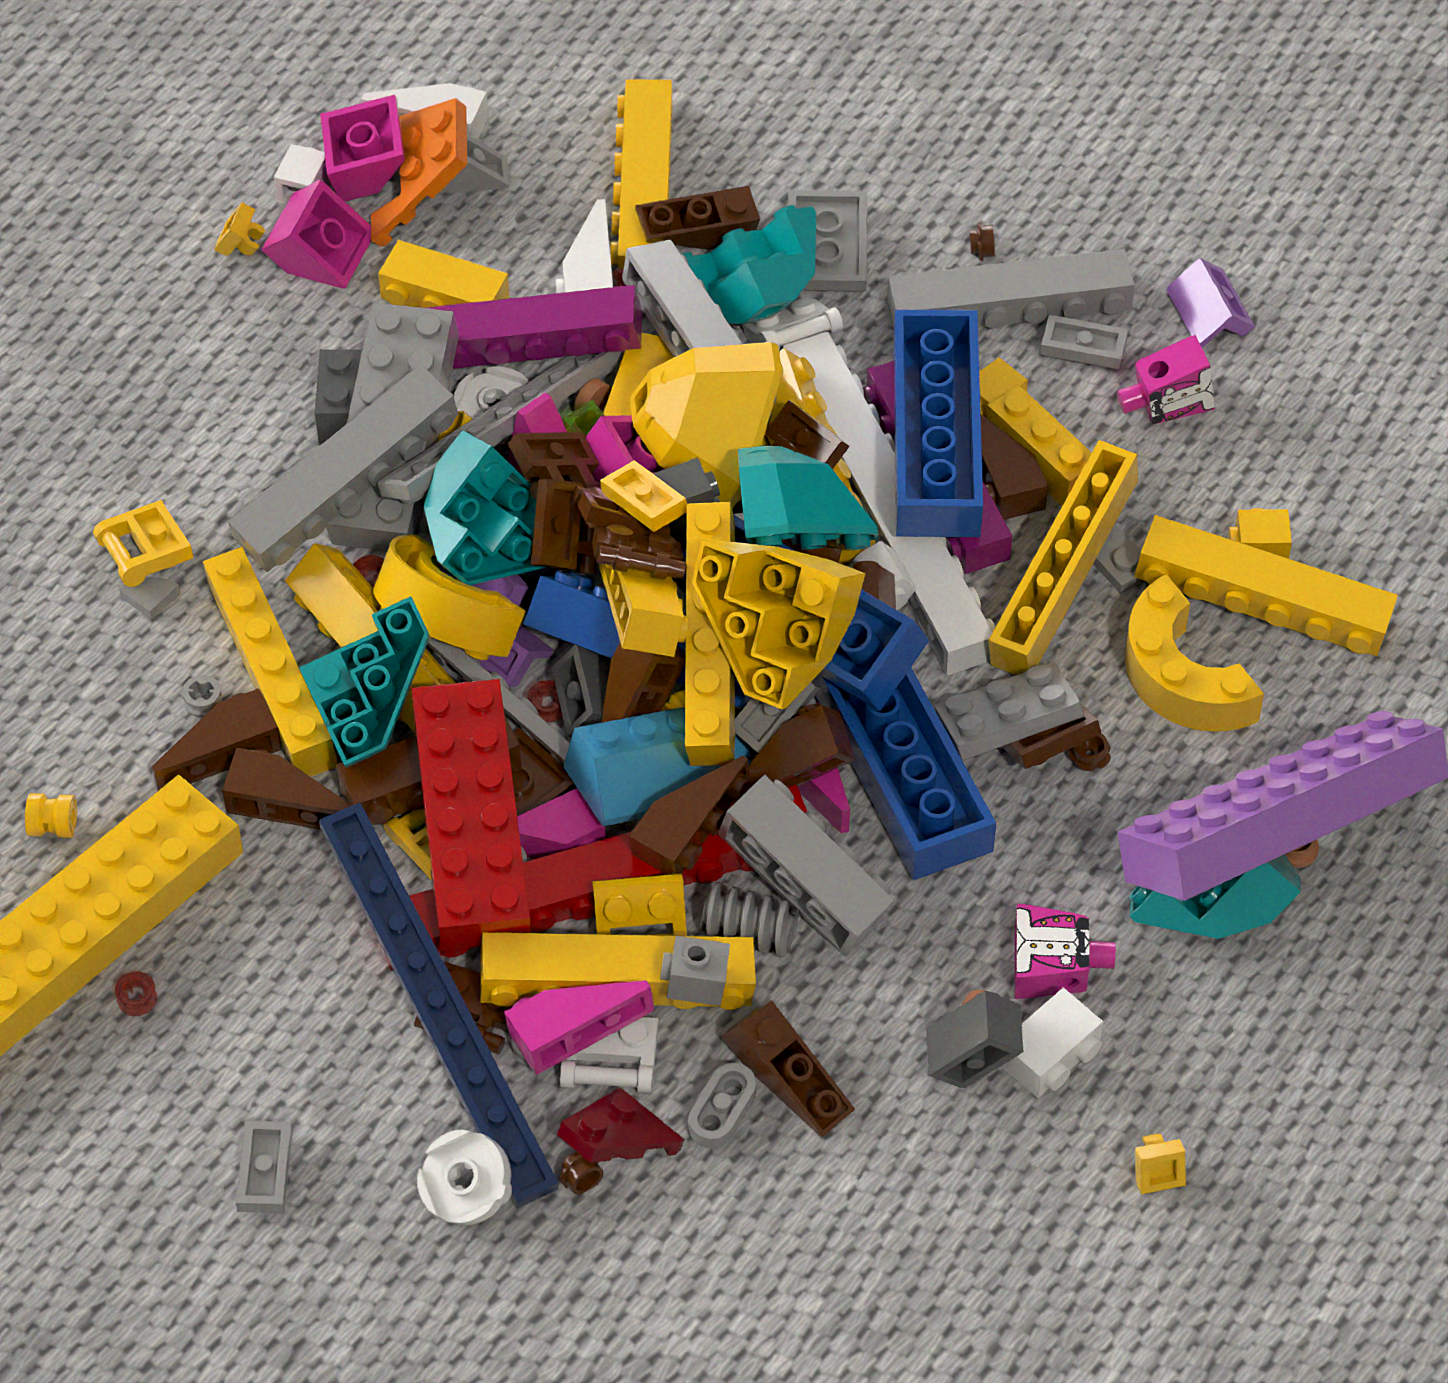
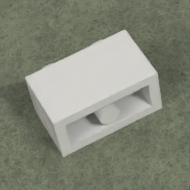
M1063 987L1022 1023L1023 1053L1001 1067L1037 1098L1049 1088L1055 1091L1066 1082L1071 1073L1070 1069L1080 1060L1087 1063L1099 1052L1102 1046L1103 1021Z

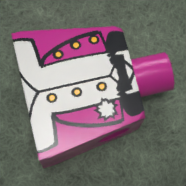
M1196 334L1138 360L1135 364L1137 384L1116 391L1124 414L1145 407L1152 424L1215 410L1210 363Z
M1017 904L1015 918L1014 999L1053 996L1063 987L1069 993L1087 991L1089 968L1115 969L1116 943L1089 941V918L1085 915L1027 904Z

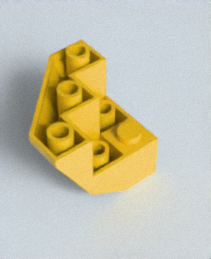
M767 342L692 348L649 370L630 397L633 427L658 465L667 469L698 458L704 472L712 471L720 490V495L717 496L719 501L730 502L732 509L738 501H742L738 449L761 446L783 375V365L781 364L778 345Z
M704 539L701 541L692 584L744 695L779 709H786L832 660L855 615L865 573L829 559L780 547Z

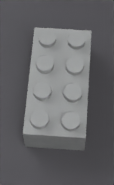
M764 775L727 811L718 835L785 900H788V903L796 911L799 909V913L842 955L847 957L884 919L895 901L890 896L891 889L876 874L869 876L857 864L859 862L858 857L847 845L841 842L837 845L825 833V825L815 814L810 811L804 813L793 802V794L783 783L778 780L772 782Z

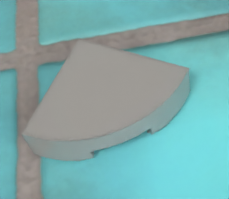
M156 577L145 578L141 584L135 587L125 585L120 589L121 598L151 620L181 594L178 584Z

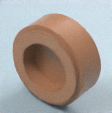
M600 378L589 380L583 385L576 396L574 403L575 411L587 420H592L606 407L612 387Z

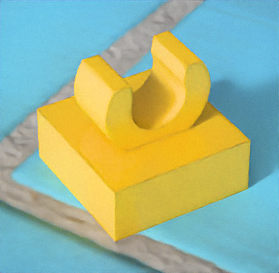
M241 202L226 220L214 250L222 255L229 256L237 247L244 255H253L259 248V245L251 241L249 237L259 240L266 231L260 224L251 222L256 209Z
M1161 1133L1142 1136L1144 1146L1135 1148L1136 1182L1140 1193L1146 1194L1186 1186V1158L1181 1140L1176 1139L1164 1142Z

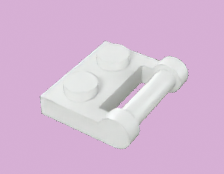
M812 298L796 300L791 304L790 308L784 309L761 321L742 324L745 337L752 344L772 342L778 345L779 351L783 345L825 331L832 334L843 329V321L836 307L829 309L818 300Z
M642 1017L563 1060L561 1063L560 1087L574 1088L576 1083L638 1088V1092L652 1093L659 1018ZM578 1060L632 1063L640 1064L639 1069L580 1066L577 1065Z

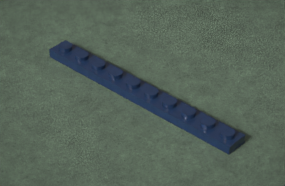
M359 802L320 819V828L477 1133L489 1136L506 1153L511 1168V1199L516 1208L518 1209L558 1190V1180L363 806Z

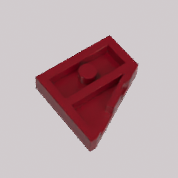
M621 1087L563 1120L557 1132V1136L590 1163L611 1161L613 1158H624L626 1160L643 1158L646 1150L664 1148L668 1156H672L681 1150L685 1141L683 1137Z

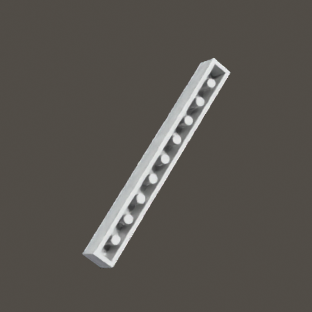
M828 331L783 345V349L789 350L799 358L805 357L815 371L816 376L813 382L816 390L826 402L827 411L824 413L828 424L835 430L837 436L850 446L842 456V459L851 472V478L848 479L851 489L861 501L863 509L877 525L879 540H875V544L883 541L896 551L917 587L907 603L922 631L930 640L929 644L946 676L991 661L988 640L995 629V624L990 618L985 619L981 612L979 596L975 588H968L964 581L962 565L956 555L951 556L947 550L946 538L896 536L895 444L889 433H883L875 406L872 403L867 404L858 375L850 373L847 367L846 354L842 346L834 344Z

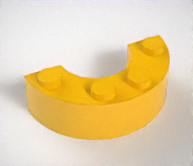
M401 535L395 537L389 545L373 588L374 597L381 605L380 610L411 596L429 632V639L433 637L462 648L466 654L479 660H488L490 655L508 657L525 610L497 591L484 590L465 584L438 569L440 563L437 561L434 546L420 536Z
M1167 574L1151 583L1139 596L1132 609L1125 649L1126 671L1138 696L1148 707L1163 718L1195 730L1230 731L1259 722L1264 698L1262 690L1240 663L1225 668L1205 667L1192 662L1178 650L1174 641L1186 632L1190 602Z

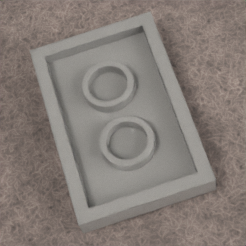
M789 190L788 206L795 205L796 208L813 206L816 211L815 275L803 290L866 292L867 191Z
M1055 662L1033 666L1027 672L1007 679L994 680L983 688L966 694L953 695L946 701L934 705L941 723L962 760L1084 717L1080 700Z

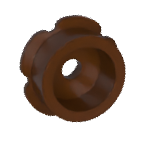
M978 222L977 230H970L971 254H979L980 261H984L983 257L995 256L993 225H981V222Z
M1099 734L1087 740L1079 747L1070 748L1068 754L1070 760L1075 761L1079 769L1093 771L1095 768L1102 769L1108 765L1111 759L1109 754L1111 747L1103 734ZM1092 751L1094 754L1087 755L1086 752Z
M576 1152L567 1157L563 1162L559 1180L561 1184H564L565 1188L569 1187L574 1194L582 1195L600 1183L604 1171L598 1164L599 1162L590 1163Z

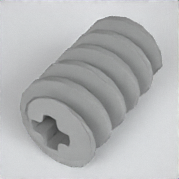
M715 882L705 901L700 930L702 932L706 927L707 936L719 937L722 931H724V937H739L740 934L741 937H753L754 943L758 939L759 950L762 953L769 952L775 943L777 956L783 958L788 954L796 932L799 909H797L794 915L789 914L788 900L784 899L777 910H772L771 896L766 895L760 906L755 905L754 891H749L743 901H738L737 887L732 886L727 895L722 897L720 883Z

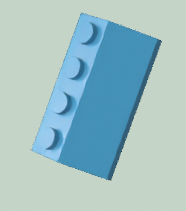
M685 707L574 728L563 765L602 826L642 819L654 801L723 766L690 765L685 748ZM735 733V759L744 756L748 759V765H750L749 744Z

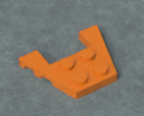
M458 99L447 100L399 116L405 160L399 169V174L401 175V194L371 214V241L378 246H386L392 240V236L389 233L400 222L407 225L416 216V206L426 196L433 199L467 165V106Z

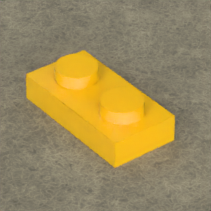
M635 460L600 480L602 493L653 532L687 513L686 498Z

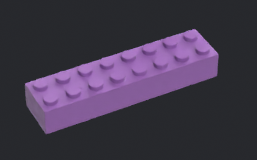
M1388 711L1374 712L1367 716V720L1357 725L1340 727L1335 730L1334 735L1328 738L1309 741L1303 744L1302 749L1290 755L1273 757L1269 760L1270 764L1256 770L1242 771L1232 781L1223 785L1208 786L1203 789V794L1192 799L1175 801L1169 805V809L1156 815L1139 817L1134 821V825L1117 832L1125 882L1185 901L1448 779V762L1443 728L1424 724V721L1420 719L1407 720L1395 717L1392 712Z

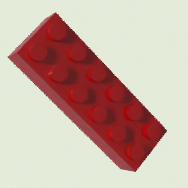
M500 679L412 688L413 715L440 951L481 946L483 932L530 933V913Z

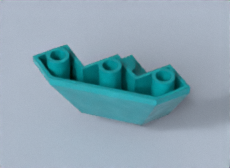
M795 205L783 207L774 213L775 219L762 230L745 232L743 228L733 230L722 237L723 243L711 253L693 255L692 252L683 253L689 267L697 279L702 280L706 292L713 302L720 306L723 316L728 323L746 324L757 322L781 312L795 301L815 275L816 211L813 206L796 208Z
M463 430L436 463L424 504L437 561L455 578L468 585L547 568L531 565L537 499L531 496V484L491 445ZM580 520L579 540L582 541L583 522Z
M757 446L738 449L744 526L748 544L756 543V545L781 547L783 546L782 540L791 539L793 545L801 544L802 550H813L827 547L826 540L835 539L836 545L845 544V550H860L871 547L870 541L879 540L877 525L829 464L782 446Z
M411 596L371 614L378 631L299 667L345 768L387 748L430 638L429 632Z
M1284 854L1185 901L1136 886L1129 897L1132 900L1129 917L1136 923L1220 939L1270 924L1301 892V878Z

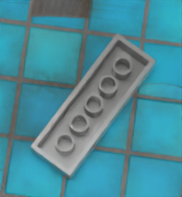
M372 303L347 423L420 363L448 390L459 338L453 311ZM436 433L427 440L417 455L436 444L439 433ZM404 459L400 464L393 468L391 472L395 471L411 459ZM379 486L370 487L359 497L358 502L353 508L347 512H340L327 523L326 528L331 543L333 545L388 551L389 545L395 537L418 535L427 491L420 500L403 503L400 499L382 497Z

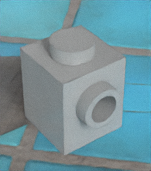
M676 936L673 953L664 952L660 979L669 980L666 998L721 1006L726 982L730 944Z

